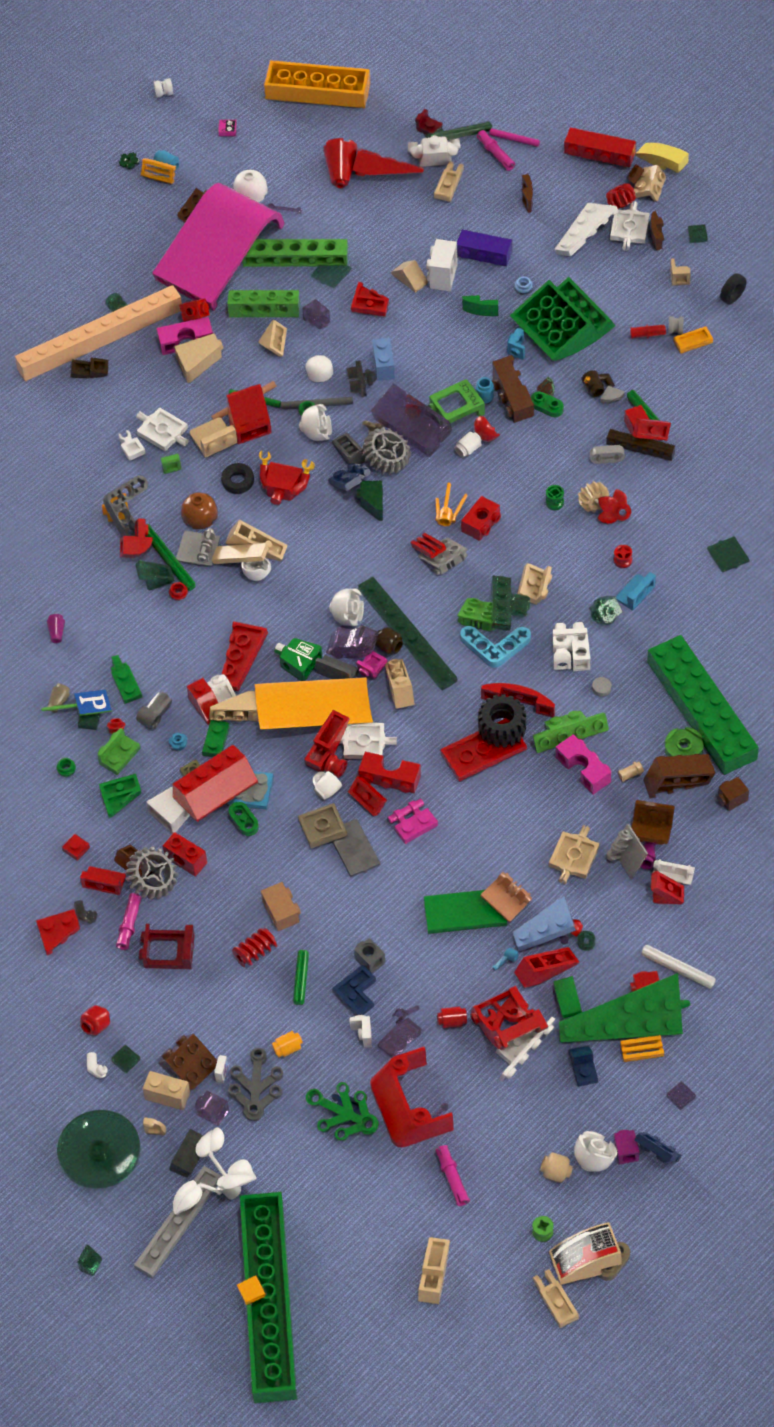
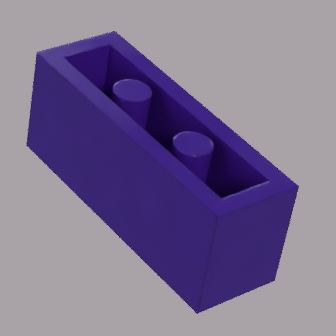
M462 229L457 241V256L507 266L512 254V239Z

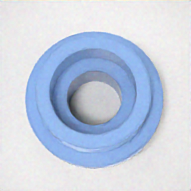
M520 277L515 282V289L520 293H528L532 290V282L528 277Z

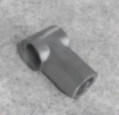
M158 692L147 707L143 706L138 711L136 720L151 729H156L161 722L162 715L172 704V699L168 694Z

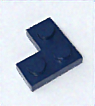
M361 965L332 988V992L356 1016L364 1015L374 1007V1002L363 991L376 982V977L364 965Z

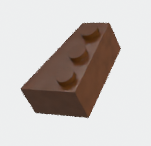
M513 355L492 361L494 391H497L500 403L505 405L507 416L511 417L514 423L533 417L534 404L526 385H522L519 376H521L520 371H515Z
M709 754L659 756L654 759L643 781L651 799L655 798L657 793L667 791V794H672L674 789L684 787L685 790L708 785L715 775V770Z

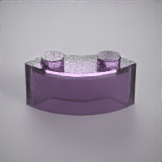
M363 625L354 629L338 626L331 635L326 653L336 659L364 658L374 651L379 632Z

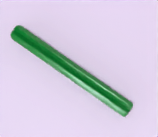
M148 524V535H145V537H153L152 546L173 573L187 587L188 591L196 587L195 581L150 524Z

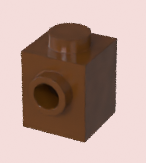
M736 777L720 785L717 799L722 806H725L730 811L748 801L749 789L739 777Z

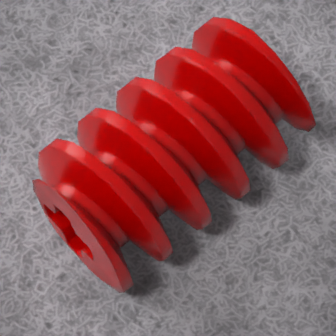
M260 928L257 930V933L251 935V938L247 937L245 943L240 942L238 947H234L232 952L242 967H245V963L252 966V958L255 961H259L257 954L264 957V949L270 953V945L275 948L278 945L274 936L267 928Z

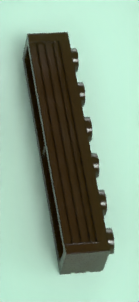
M613 429L609 430L606 438L607 445H620L624 449L672 461L675 454V445L652 439L636 438L633 434Z

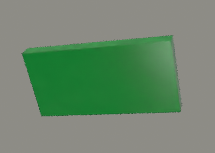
M485 890L424 896L428 934L507 926V920L480 896Z

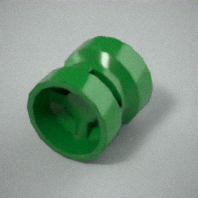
M551 485L546 489V506L550 510H559L564 505V490L559 485Z

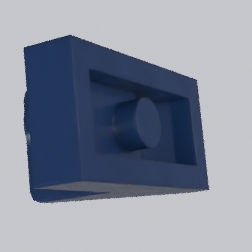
M589 1045L569 1049L578 1087L598 1083V1076L593 1062V1052Z

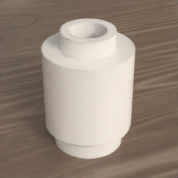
M468 432L456 443L454 447L456 453L462 458L468 457L481 446V437L476 432Z

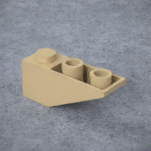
M403 659L390 660L386 663L385 670L395 707L402 708L415 705L412 684Z
M247 691L211 706L209 720L259 722L255 691Z

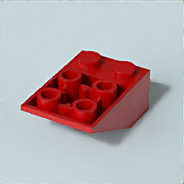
M261 384L226 395L230 426L233 425L236 429L238 445L272 433Z

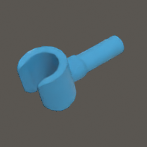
M508 948L504 953V957L493 966V969L496 971L507 960L515 962L519 957L518 952Z

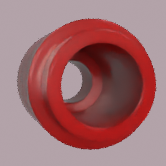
M460 1006L441 1008L440 1013H437L438 1025H442L444 1029L462 1027L463 1024H467L466 1008H461Z

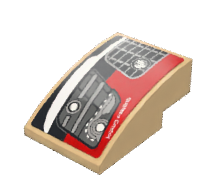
M609 1222L583 1230L549 1250L560 1285L602 1275L601 1269L622 1264L621 1251Z

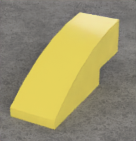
M645 143L636 153V156L653 165H658L662 170L669 168L679 173L687 165L689 153L665 144Z

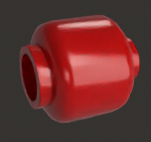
M94 1005L81 1015L80 1026L86 1034L98 1035L110 1025V1014L106 1008Z

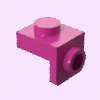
M371 650L363 661L358 660L356 664L361 675L375 679L388 661L385 657Z

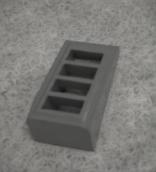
M348 433L332 440V444L348 465L365 462L366 457L362 456V448Z

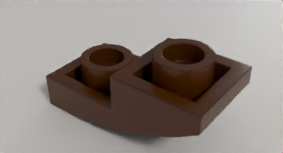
M653 211L651 215V240L657 251L662 249V241H664L662 227L664 223L656 211Z

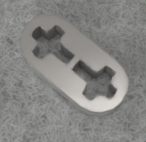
M620 445L598 446L590 450V460L595 464L615 463L625 458L624 448Z

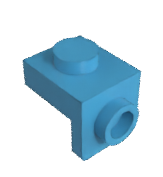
M517 328L514 333L510 334L507 342L508 354L522 360L525 358V346L522 345L524 342V330Z

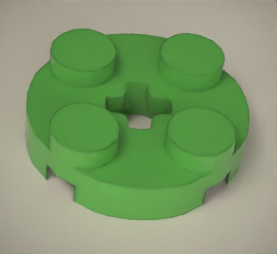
M690 727L679 730L678 728L673 729L666 736L665 753L668 756L701 755L703 753L702 736L698 731ZM680 743H688V747L682 748Z

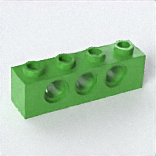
M229 290V317H300L299 290Z

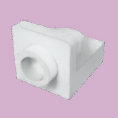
M224 674L216 675L211 678V681L207 682L213 690L218 703L236 696L229 680Z
M357 1015L350 1017L351 1030H358L359 1040H363L364 1048L372 1047L370 1016Z

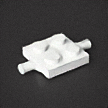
M633 202L630 203V209L618 210L619 212L613 218L610 240L623 241L622 249L625 250L627 245V251L630 249L631 242L645 244L650 213L636 210L637 202H634V206Z
M160 407L149 416L141 411L137 413L136 418L143 421V425L137 430L138 436L163 451H166L175 442L183 446L188 444L189 440L181 436L188 429L187 423Z
M355 723L347 725L339 744H343L344 759H362L365 751L383 755L385 745H397V737H385L384 723Z

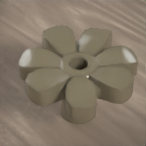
M364 420L362 425L369 428L368 434L376 428H385L383 424L372 423Z

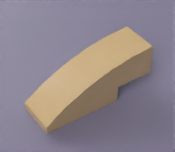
M429 1237L422 1267L418 1301L434 1304L440 1303L450 1240Z

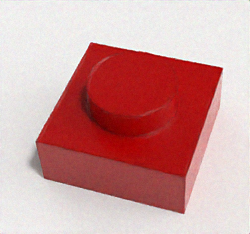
M76 834L62 846V850L77 861L90 848V844Z

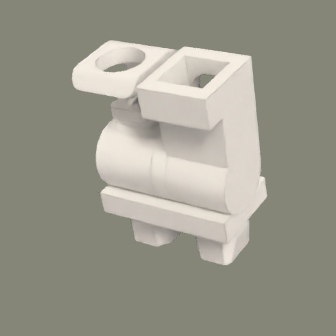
M575 622L573 629H566V624L556 623L555 629H553L554 670L571 669L570 652H572L573 671L590 670L587 628H584L583 622ZM559 663H567L565 666H558Z

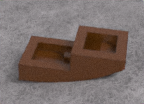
M527 173L522 175V202L527 212L530 213L533 208V186L531 178Z

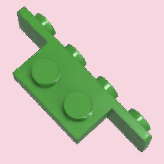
M581 710L571 711L567 715L556 716L545 721L547 730L534 734L533 740L536 752L540 753L555 748L573 734L578 739H583L608 731L607 717L604 712L586 718Z

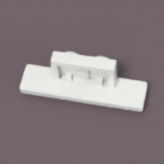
M551 1017L547 1022L549 1027L539 1033L531 1031L508 1042V1048L496 1050V1053L510 1064L500 1076L499 1080L501 1082L506 1077L510 1079L517 1071L515 1069L518 1063L522 1065L529 1057L527 1053L531 1048L535 1050L542 1042L540 1038L543 1034L549 1035L554 1028L552 1025L555 1020L554 1017Z

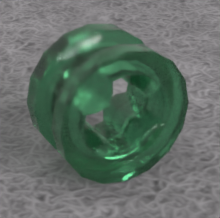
M582 931L578 935L577 943L581 950L590 951L595 947L596 939L594 933ZM584 938H589V943H584Z

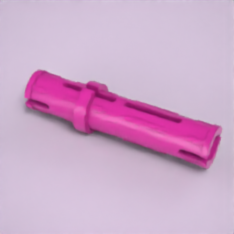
M485 130L480 131L477 139L485 146V149L491 152L507 171L512 170L516 163Z
M131 893L129 895L124 919L118 929L119 937L116 947L121 950L129 948L131 936L135 931L134 924L142 899L139 894Z
M442 1145L435 1150L441 1163V1171L447 1177L457 1206L466 1205V1203L470 1202V1199L456 1169L457 1163L452 1159L448 1146Z

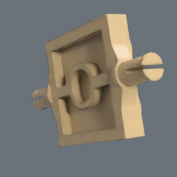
M583 825L579 834L562 832L549 861V867L562 872L558 880L560 883L566 884L569 875L587 878L600 848V843L591 841L586 837L590 830L588 826L585 829V825Z

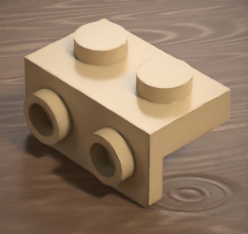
M658 165L644 167V172L634 186L635 196L640 198L650 195L654 201H658L666 179L665 173Z
M527 563L524 566L517 596L536 605L542 599L544 600L548 594L547 585L552 579V574H550L552 567L547 566L543 570Z

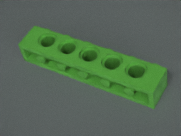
M256 239L242 260L243 267H348V240Z

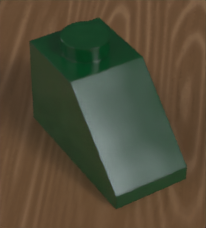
M382 480L362 481L360 488H357V499H360L361 507L377 520L383 521Z

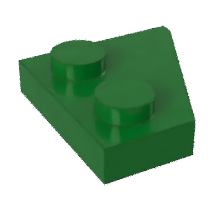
M136 773L99 784L109 818L117 814L142 793Z

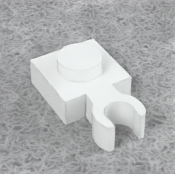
M126 430L127 437H122L119 434V440L122 443L121 449L129 461L146 454L138 438L131 439V433Z

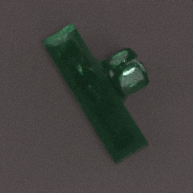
M493 575L491 580V628L510 631L511 615L527 617L528 613L526 612L530 608V597L522 594H512L511 578Z

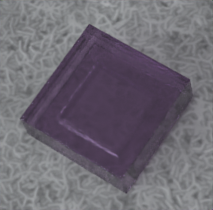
M681 1081L666 1094V1097L682 1110L696 1098V1094Z

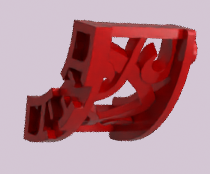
M516 986L473 1006L472 1013L470 1014L473 1023L480 1026L489 1041L499 1050L508 1048V1042L531 1031L539 1033L549 1027L539 1009L528 1010V1003ZM507 999V1000L502 1004V1006H500V1005L498 1004L499 1002H501V1001ZM491 1006L497 1010L496 1013L492 1009H487L489 1017H485L481 1013L482 1010ZM504 1019L509 1022H519L505 1030H500Z

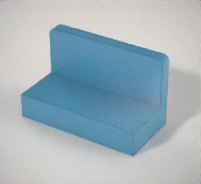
M649 572L644 578L640 574H636L616 596V601L634 610L655 587L656 575Z

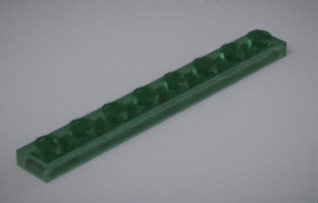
M374 577L358 585V590L389 628L401 634L404 646L442 691L458 682L457 676Z

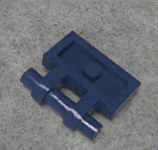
M352 463L348 465L347 471L339 470L328 480L331 486L348 491L361 483V479L369 476L371 471L364 465L360 466V464Z
M646 1132L637 1134L634 1141L639 1143V1147L644 1151H651L656 1154V1158L661 1162H678L681 1159L682 1155L676 1152L674 1147L665 1145L657 1136H651Z

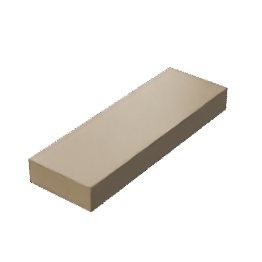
M267 543L217 546L212 562L214 564L264 561L269 547Z

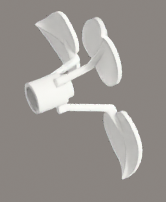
M218 1127L207 1132L196 1145V1154L201 1158L209 1155L223 1175L217 1181L218 1188L203 1183L197 1185L194 1180L185 1183L174 1197L173 1211L176 1216L198 1203L202 1196L201 1188L216 1192L218 1195L223 1193L228 1199H234L241 1192L240 1186L257 1179L251 1164L244 1159L235 1162L228 1169V1174L225 1173L213 1155V1152L218 1151L224 1143V1133Z

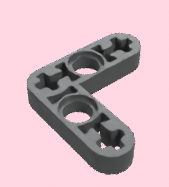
M139 475L107 493L103 498L104 506L122 537L135 536V520L125 503L147 489L148 482L144 476ZM140 482L141 485L134 489L133 486ZM123 488H126V489L128 490V492H129V496H128V497H125V496L123 495V493H122V489H123ZM117 496L118 499L111 503L110 500ZM119 512H122L124 514V521H121L119 519Z

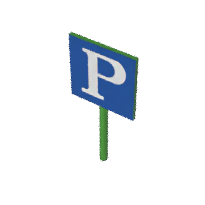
M106 689L74 693L75 704L41 708V711L77 707L80 716L112 712Z

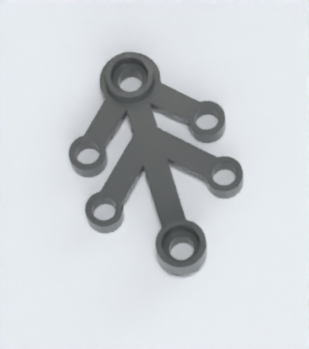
M255 1048L250 1053L253 1064L252 1082L243 1074L240 1066L235 1065L230 1069L231 1077L237 1080L251 1094V1100L241 1093V1088L238 1084H231L229 1086V1095L232 1098H236L244 1106V1115L251 1121L259 1120L264 1115V1108L273 1100L282 1096V1089L279 1085L271 1086L274 1082L283 1078L281 1067H273L271 1074L261 1082L262 1065L267 1061L266 1051L262 1048ZM258 1053L262 1054V1055L259 1056V1057H256V1056H255V1054H258ZM234 1071H240L239 1074H233ZM280 1072V1075L276 1076L274 1073ZM271 1086L269 1089L270 1093L259 1101V1095ZM233 1089H238V1092L233 1093L231 1091ZM274 1090H278V1091H279V1093H277V1094H273L272 1092H273ZM253 1108H257V1111L251 1112L250 1110Z

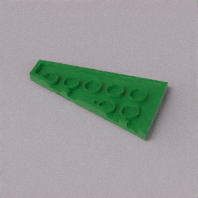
M678 973L560 1021V1042L683 1034Z

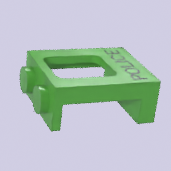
M467 379L429 396L428 408L432 414L436 415L439 425L444 426L447 432L450 431V423L474 412L478 417L485 414L484 401ZM453 393H459L467 404L450 413H446L437 401Z

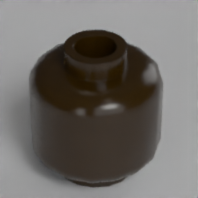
M386 627L378 630L375 634V646L387 655L397 654L403 646L402 636L393 629Z

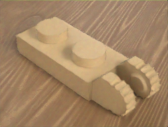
M449 161L434 192L435 199L451 202L463 173V164H459L457 170L452 171L454 163Z
M549 1269L544 1271V1274L550 1285L545 1287L538 1275L533 1277L534 1284L560 1328L579 1319L576 1309L559 1281H556Z

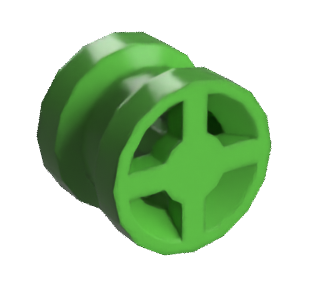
M539 1216L533 1221L532 1232L534 1238L539 1242L549 1241L553 1236L552 1220L547 1216Z

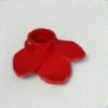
M616 489L613 497L603 496L598 498L599 505L603 510L597 517L599 521L611 524L617 520H627L631 516V507L627 504V496L623 491ZM620 510H626L625 514H619Z

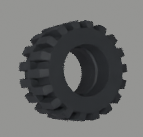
M501 694V697L495 695L493 699H486V703L483 702L478 710V728L484 741L487 740L489 745L492 743L495 744V747L503 745V748L507 747L508 744L511 746L515 745V741L519 742L521 737H524L526 730V710L524 705L520 704L518 699L514 700L513 696L506 697ZM498 718H506L511 720L509 723L506 724H498L494 722V720Z

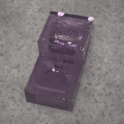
M406 1018L387 1033L377 1046L393 1058L404 1051L409 1042L420 1036L422 1029L412 1020Z

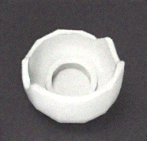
M316 355L310 358L306 363L308 378L314 382L329 380L333 375V366L330 359L324 355Z
M264 558V561L241 563L243 573L249 580L260 581L271 571V564L266 558Z

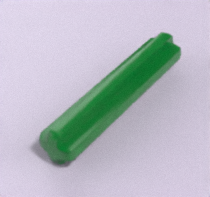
M635 390L627 393V398L634 407L642 405L650 420H659Z
M307 950L298 951L293 997L295 1005H303L305 1001L309 952Z

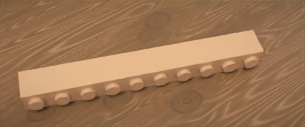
M171 285L15 356L17 370L25 381L72 361V359L81 357L180 312L181 296L175 287Z

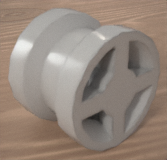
M669 316L668 334L674 332L683 334L684 317L674 318Z

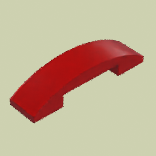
M491 683L481 686V699H493V696L501 697V694L506 695V697L513 696L514 700L518 699L520 703L535 706L536 714L555 717V704L549 698L531 688L510 683Z

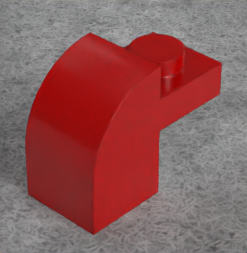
M138 518L135 521V536H123L120 539L121 558L139 557L151 546L153 537H145V535H148L146 519Z

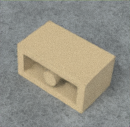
M149 1071L143 1086L145 1100L184 1110L190 1095L188 1081Z

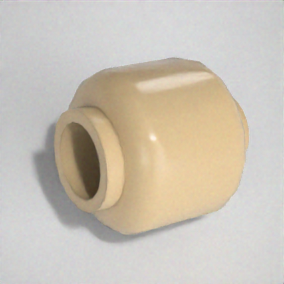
M552 1152L548 1156H544L540 1171L543 1172L544 1178L561 1183L566 1177L570 1178L573 1166L570 1165V1160L567 1156Z

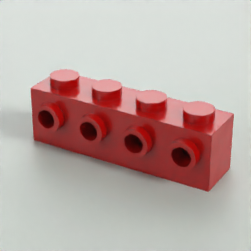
M570 127L564 141V154L631 167L636 154V141Z

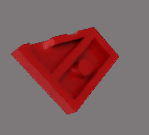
M358 282L351 304V312L386 317L389 298L378 294L374 289H367L362 282Z
M74 909L36 920L47 956L53 953L52 950L56 946L62 945L68 940L69 936L74 935L80 930Z

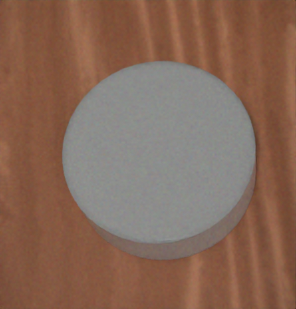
M599 677L593 681L592 690L595 695L604 697L611 692L612 684L609 679Z

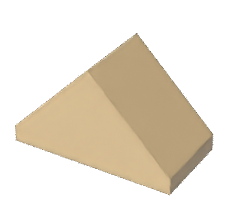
M416 260L403 262L391 271L393 276L415 293L428 284L427 278Z

